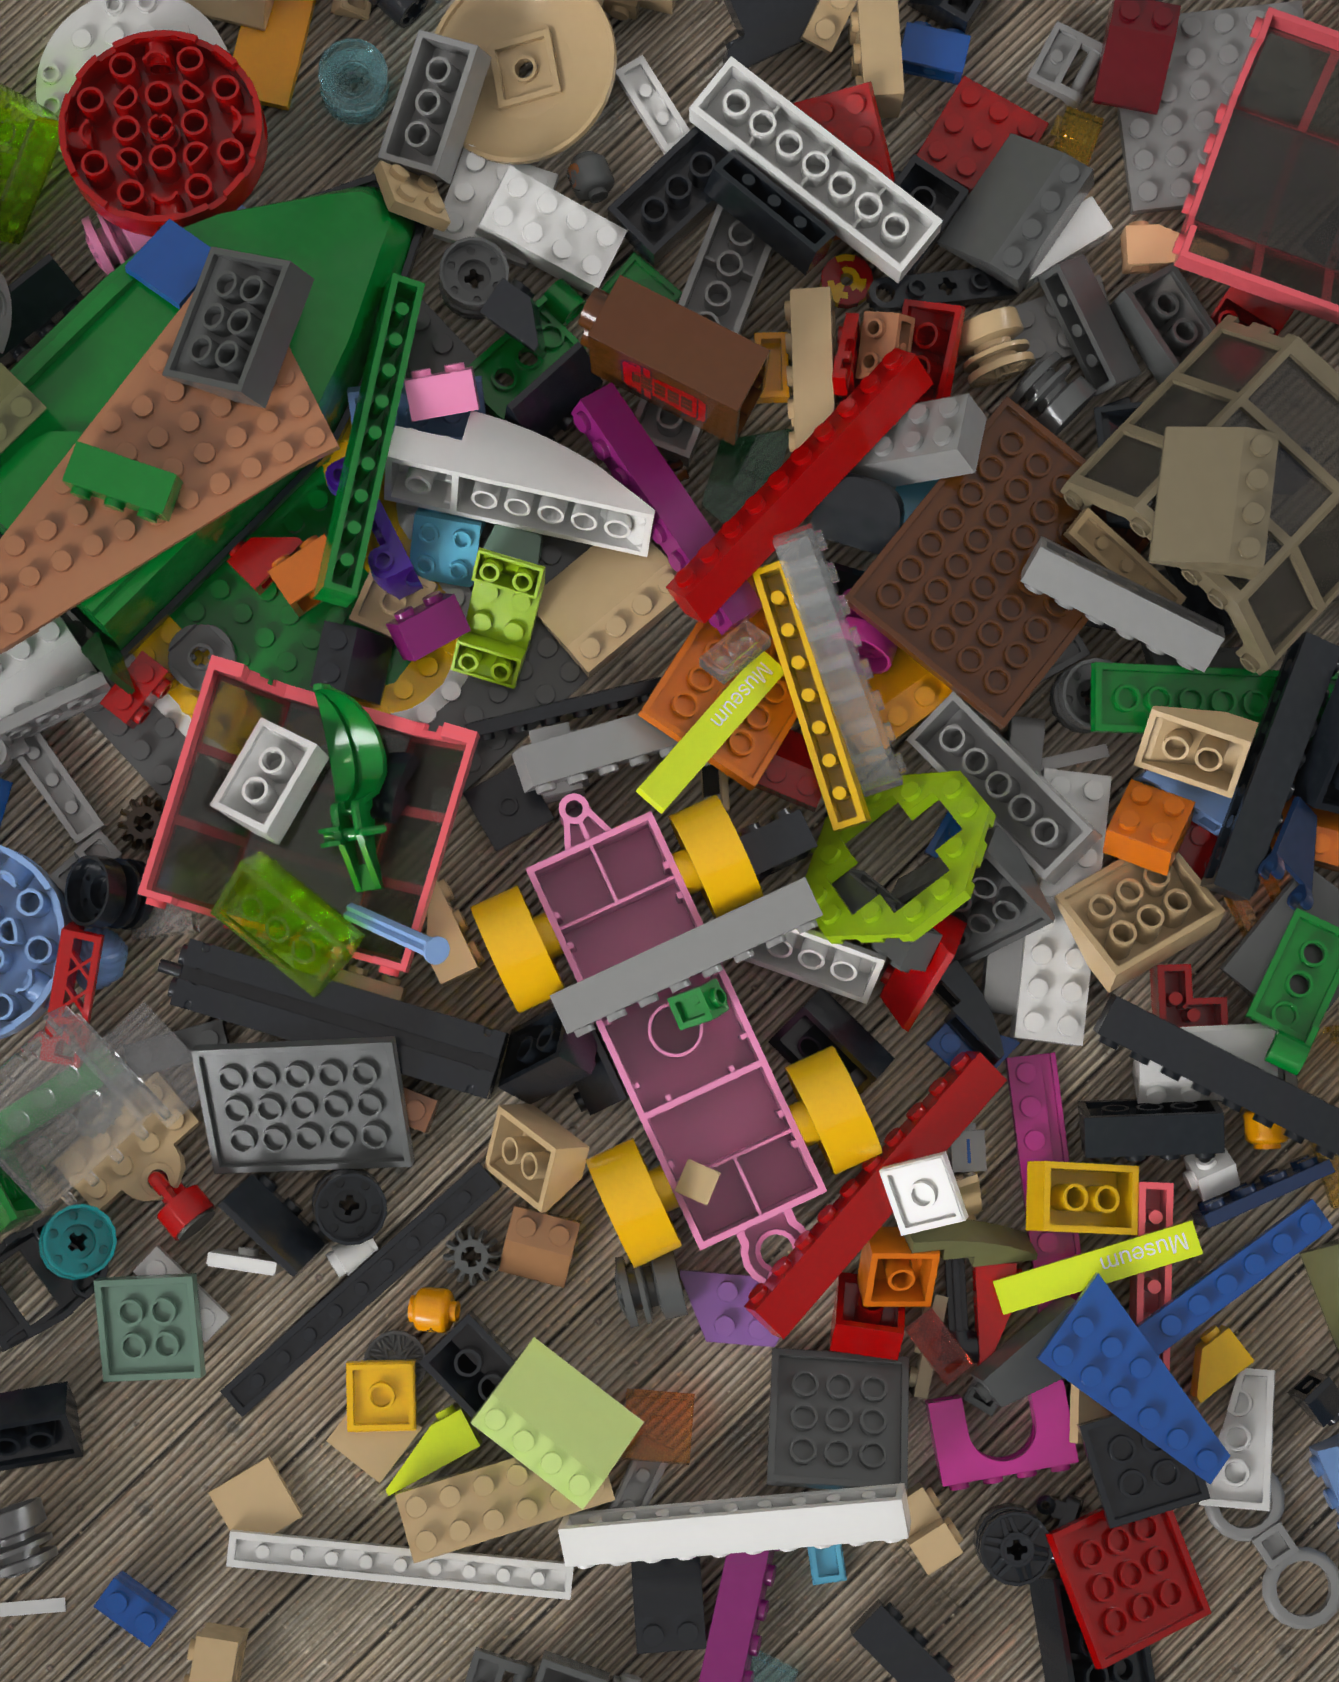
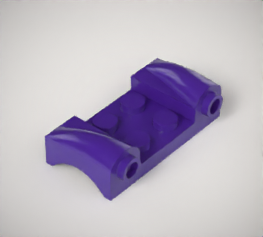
M345 457L331 463L325 472L328 488L335 496ZM378 498L372 531L380 546L370 552L368 564L374 581L384 591L400 600L423 589V586Z

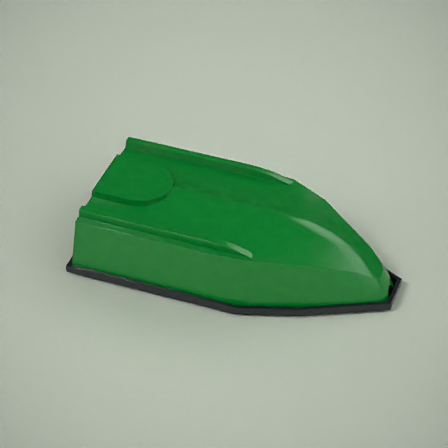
M375 173L306 197L221 213L183 227L210 247L288 260L314 278L289 347L339 445L351 422L347 389L348 387L361 386L383 287L393 273L410 278L427 227L424 224L388 211ZM136 253L106 276L10 370L47 407V410L0 455V539L179 311L178 308L126 273L125 265ZM333 453L292 472L69 611L93 634L100 632L119 648L125 661L230 557V551L239 542H245Z

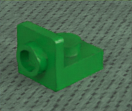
M716 978L667 998L680 1031L713 1020L729 1010L726 993L720 987Z

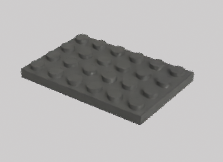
M395 1036L195 1045L191 1050L214 1174L412 1167L415 1158Z

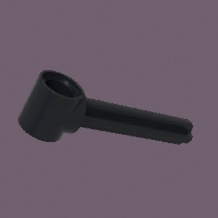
M965 1258L944 1260L946 1296L949 1298L947 1303L948 1331H943L940 1337L943 1365L978 1363L977 1333L974 1330H969Z

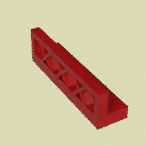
M70 922L61 929L40 1059L80 1068L83 1066L105 935L84 931L85 926ZM82 940L94 942L92 956L85 961H82L80 958ZM91 962L90 969L88 970L85 965ZM78 969L87 980L86 989L79 994L74 990ZM83 995H85L84 1003L80 999ZM74 1002L82 1016L81 1022L72 1027L69 1023L71 1006ZM77 1028H79V1034H78V1035H77L76 1032L74 1031V1030H76ZM67 1035L70 1036L76 1045L75 1057L63 1055Z

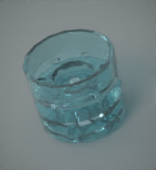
M346 38L335 42L324 51L319 62L318 79L325 108L334 118L346 124H363L374 120L383 112L389 99L388 67L383 54L373 44L362 39ZM357 83L358 91H352L351 84Z

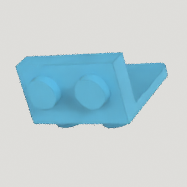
M418 507L414 515L410 561L417 576L429 581L471 587L474 583L471 578L479 549L480 536L486 522Z

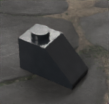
M1311 1370L1287 1392L1316 1424L1325 1427L1327 1424L1331 1426L1339 1421V1389L1329 1376Z

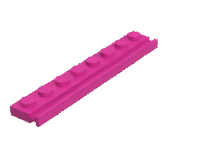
M1055 1052L1005 1059L1025 1219L1027 1161L1069 1162ZM1027 1230L1028 1238L1038 1254L1037 1260H1031L1032 1269L1081 1254L1079 1233ZM1082 1291L1067 1296L1077 1300ZM1054 1300L1038 1304L1037 1313L1039 1314Z

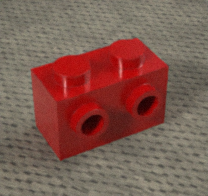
M141 651L127 668L135 689L134 693L128 694L117 684H114L100 702L102 706L132 729L137 725H141L151 713L150 708L158 699L163 698L169 692L173 685L172 681L175 679L167 669L144 651Z

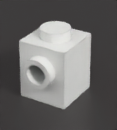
M1226 1148L1225 1153H1218L1214 1158L1210 1159L1196 1158L1195 1154L1184 1157L1187 1170L1183 1172L1185 1183L1191 1192L1197 1191L1203 1202L1240 1186L1236 1163Z

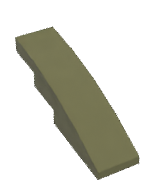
M966 1219V1221L903 1235L912 1253L940 1250L942 1260L968 1257L973 1267L1037 1260L1038 1256L1026 1232L999 1224Z

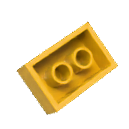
M1027 1161L1026 1230L1138 1235L1139 1166Z

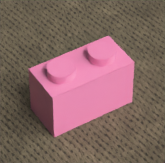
M464 362L444 365L445 372L431 374L430 368L411 371V378H406L404 385L412 422L479 410L480 402L473 366L465 368Z

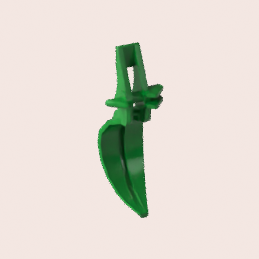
M317 683L313 685V690L323 723L335 791V803L330 805L332 827L318 829V833L323 834L325 839L324 843H320L321 848L339 846L356 892L383 889L381 867L375 846V834L385 833L387 826L384 824L375 826V820L370 815L373 797L380 793L387 775V757L382 739L370 715L354 698L343 691L335 689L330 684ZM349 815H352L353 822L350 821ZM355 840L358 841L366 864L359 865Z

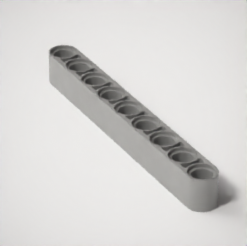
M1013 716L1008 724L1007 741L1041 774L1045 719ZM1024 937L984 957L981 993L992 1013L1015 1015Z

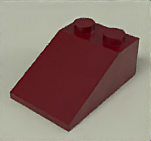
M1113 0L1109 9L1092 103L1157 115L1175 42L1181 10L1180 5L1154 0Z

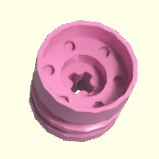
M96 212L102 227L96 229L89 216L82 218L81 221L84 226L85 240L98 266L109 275L116 269L115 265L123 264L152 237L124 230Z

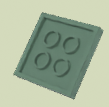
M197 1273L100 1277L93 1281L103 1382L195 1379L206 1375Z

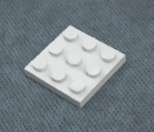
M464 148L444 201L451 223L444 232L434 229V238L451 244L467 237L482 238L475 234V231L509 166L514 167L553 190L557 186L559 174L530 164L511 165L491 162ZM499 247L505 254L508 263L527 269L528 262Z

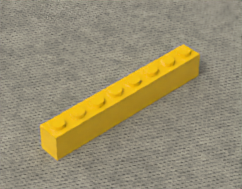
M782 559L759 567L752 575L833 831H842L870 822L872 820L805 609L802 607L801 599L798 596L791 564Z

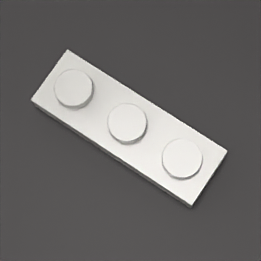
M641 55L617 69L615 77L665 155L690 129L646 59Z
M156 1246L133 1270L137 1276L188 1274L160 1246ZM198 1284L202 1337L206 1343L232 1316Z

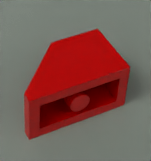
M251 537L246 543L244 541L239 542L230 551L229 555L231 557L227 562L261 595L274 582L267 572L273 568L272 563L285 554L292 556L301 550L300 545L303 541L299 537Z

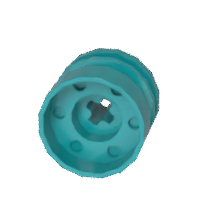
M86 1204L67 1206L55 1213L42 1228L38 1242L40 1257L47 1269L58 1277L69 1280L87 1278L105 1268L112 1259L117 1244L115 1227L109 1216L97 1207ZM70 1235L74 1238L78 1236L83 1237L84 1241L81 1243L82 1252L79 1249L71 1251L68 1248V1245L71 1243Z

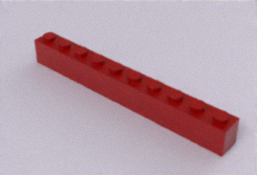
M896 347L887 353L877 367L861 380L855 390L838 404L832 414L815 428L810 437L792 452L787 461L769 476L765 484L746 500L742 508L723 524L720 531L700 548L697 555L683 569L676 573L674 579L666 586V589L686 615L705 624L934 384L916 354Z
M961 1052L951 1061V1069L944 1077H939L930 1085L928 1089L929 1094L925 1099L914 1104L908 1110L905 1122L887 1134L884 1139L885 1145L882 1147V1154L863 1162V1170L855 1179H850L841 1187L839 1191L840 1196L833 1204L827 1205L820 1211L817 1216L818 1222L810 1231L803 1232L794 1243L795 1248L787 1257L780 1258L771 1269V1276L764 1283H760L752 1289L748 1296L750 1300L744 1307L772 1335L785 1339L892 1215L893 1210L879 1170L884 1166L947 1151L1005 1084L1007 1079L981 1052Z

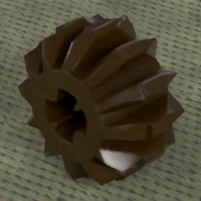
M143 795L141 806L136 800L131 799L129 804L133 810L129 812L126 809H121L120 814L127 817V821L118 822L117 827L124 830L128 829L122 834L121 839L125 842L132 840L131 849L137 851L143 845L144 852L150 853L163 809H161L163 800L156 798L151 804L150 797ZM143 819L154 823L151 830L144 829L140 825Z

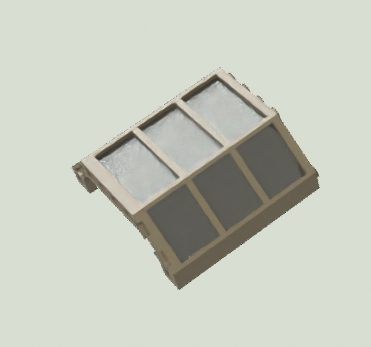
M1228 314L1071 476L1060 492L1064 494L1065 501L1073 509H1080L1082 511L1095 505L1126 518L1130 522V527L1137 535L1147 537L1151 541L1166 426L1249 427L1279 432L1264 569L1250 580L1180 568L1183 577L1191 584L1199 585L1207 593L1209 601L1214 606L1228 612L1244 644L1235 654L1240 657V663L1248 671L1256 672L1261 676L1271 668L1339 595V373L1299 336L1290 333L1284 338L1273 335L1274 331L1271 327L1255 322L1248 327L1239 324L1238 317Z

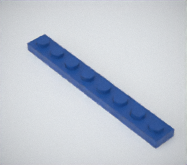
M1309 1198L1136 1326L1159 1356L1332 1229L1333 1226L1315 1201Z

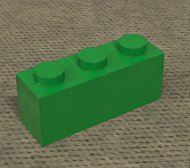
M76 441L62 479L71 489L70 494L78 498L90 501L91 497L94 496L103 499V505L111 509L124 512L126 507L138 511L137 516L153 523H157L158 518L169 522L183 485L182 480L177 474Z

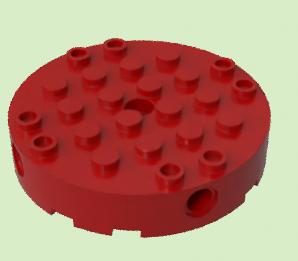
M153 30L129 35L113 42V47L107 49L98 57L93 55L75 75L76 81L69 93L65 94L58 122V136L63 159L76 186L89 205L112 224L132 233L152 237L168 219H171L183 228L217 214L236 211L249 197L258 183L264 169L268 150L267 123L257 91L252 80L238 64V61L217 44L212 45L198 39L197 35L173 30Z

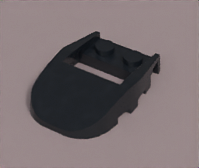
M848 473L806 517L800 542L798 565L811 559H821L811 556L816 536L879 555L904 522V503L899 493L885 482L855 473ZM828 561L837 579L841 598L844 591L851 589L865 571Z
M48 1215L34 1222L33 1225L18 1233H12L0 1244V1264L20 1251L59 1305L30 1326L0 1285V1350L2 1352L69 1317L86 1299L95 1293L93 1281L107 1276L109 1262L105 1268L97 1273L77 1280L58 1277L47 1269L40 1257L38 1242L42 1228L53 1215ZM70 1235L71 1243L68 1245V1248L71 1251L79 1249L82 1252L81 1243L84 1241L83 1237L78 1236L74 1238Z

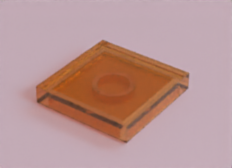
M627 1388L625 1408L644 1421V1423L622 1454L621 1459L689 1465L695 1394Z

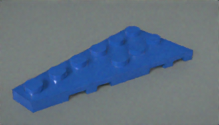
M1096 1272L1036 1358L1211 1485L1229 1459L1230 1454L1102 1277Z

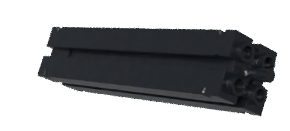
M191 938L188 945L184 944L182 946L178 963L161 959L158 966V972L175 976L168 989V996L172 997L170 1005L290 1041L395 1036L401 1074L484 1099H491L498 1071L510 1034Z

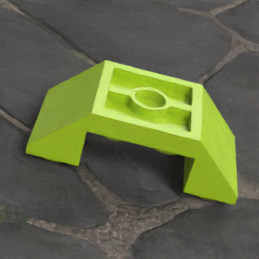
M479 547L471 578L474 581V586L466 616L471 631L458 638L450 670L515 689L534 630L545 585V567Z

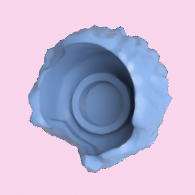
M92 927L84 931L105 935L96 990H100L110 986L112 982L123 976L128 957V946L122 937L118 936L116 932L109 930V928ZM82 940L80 952L82 961L92 956L94 942ZM91 962L85 965L88 970L90 969ZM78 969L76 980L79 986L85 990L87 980Z

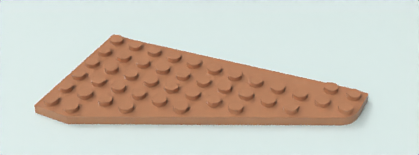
M193 293L77 440L177 474L182 480L183 485L169 522L159 518L157 523L149 522L137 516L138 511L125 507L124 512H120L103 505V499L92 496L91 500L88 501L70 494L71 489L62 479L73 452L74 444L0 539V654L39 632V629L282 478L340 449L290 347L287 350L266 408L238 403L164 377L162 373L193 296Z

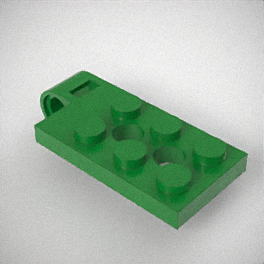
M563 278L553 283L544 295L535 302L539 307L547 353L543 359L505 333L467 366H473L474 376H482L485 408L493 417L504 420L507 405L579 341L566 326L582 312L586 300ZM524 352H529L536 357L537 362L530 366L524 365L518 357ZM500 373H506L512 377L513 383L506 387L500 386L495 381V377Z
M1299 908L1294 910L1245 1017L1276 1031L1264 1061L1295 1076L1299 1074L1308 1057L1311 1046L1320 1029L1321 1021L1339 985V927ZM1315 945L1321 949L1322 960L1319 963H1311L1306 960L1304 956L1306 946ZM1296 975L1304 977L1308 982L1307 992L1304 994L1293 992L1290 988L1291 977Z

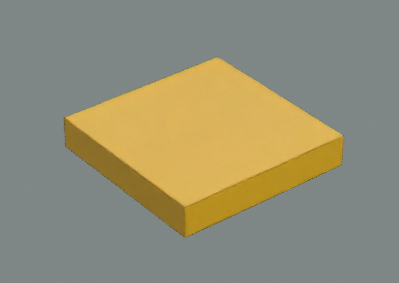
M416 1359L346 1362L347 1432L417 1430Z

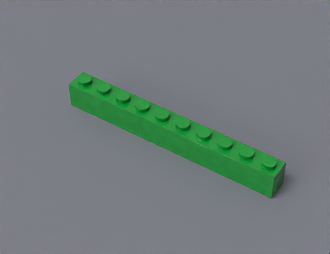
M396 273L390 276L381 294L313 599L347 608L358 594L425 287L423 282Z

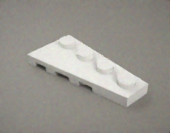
M1245 1368L1237 1375L1225 1421L1218 1438L1230 1454V1457L1211 1485L1206 1482L1210 1499L1200 1501L1199 1505L1270 1512L1275 1370Z

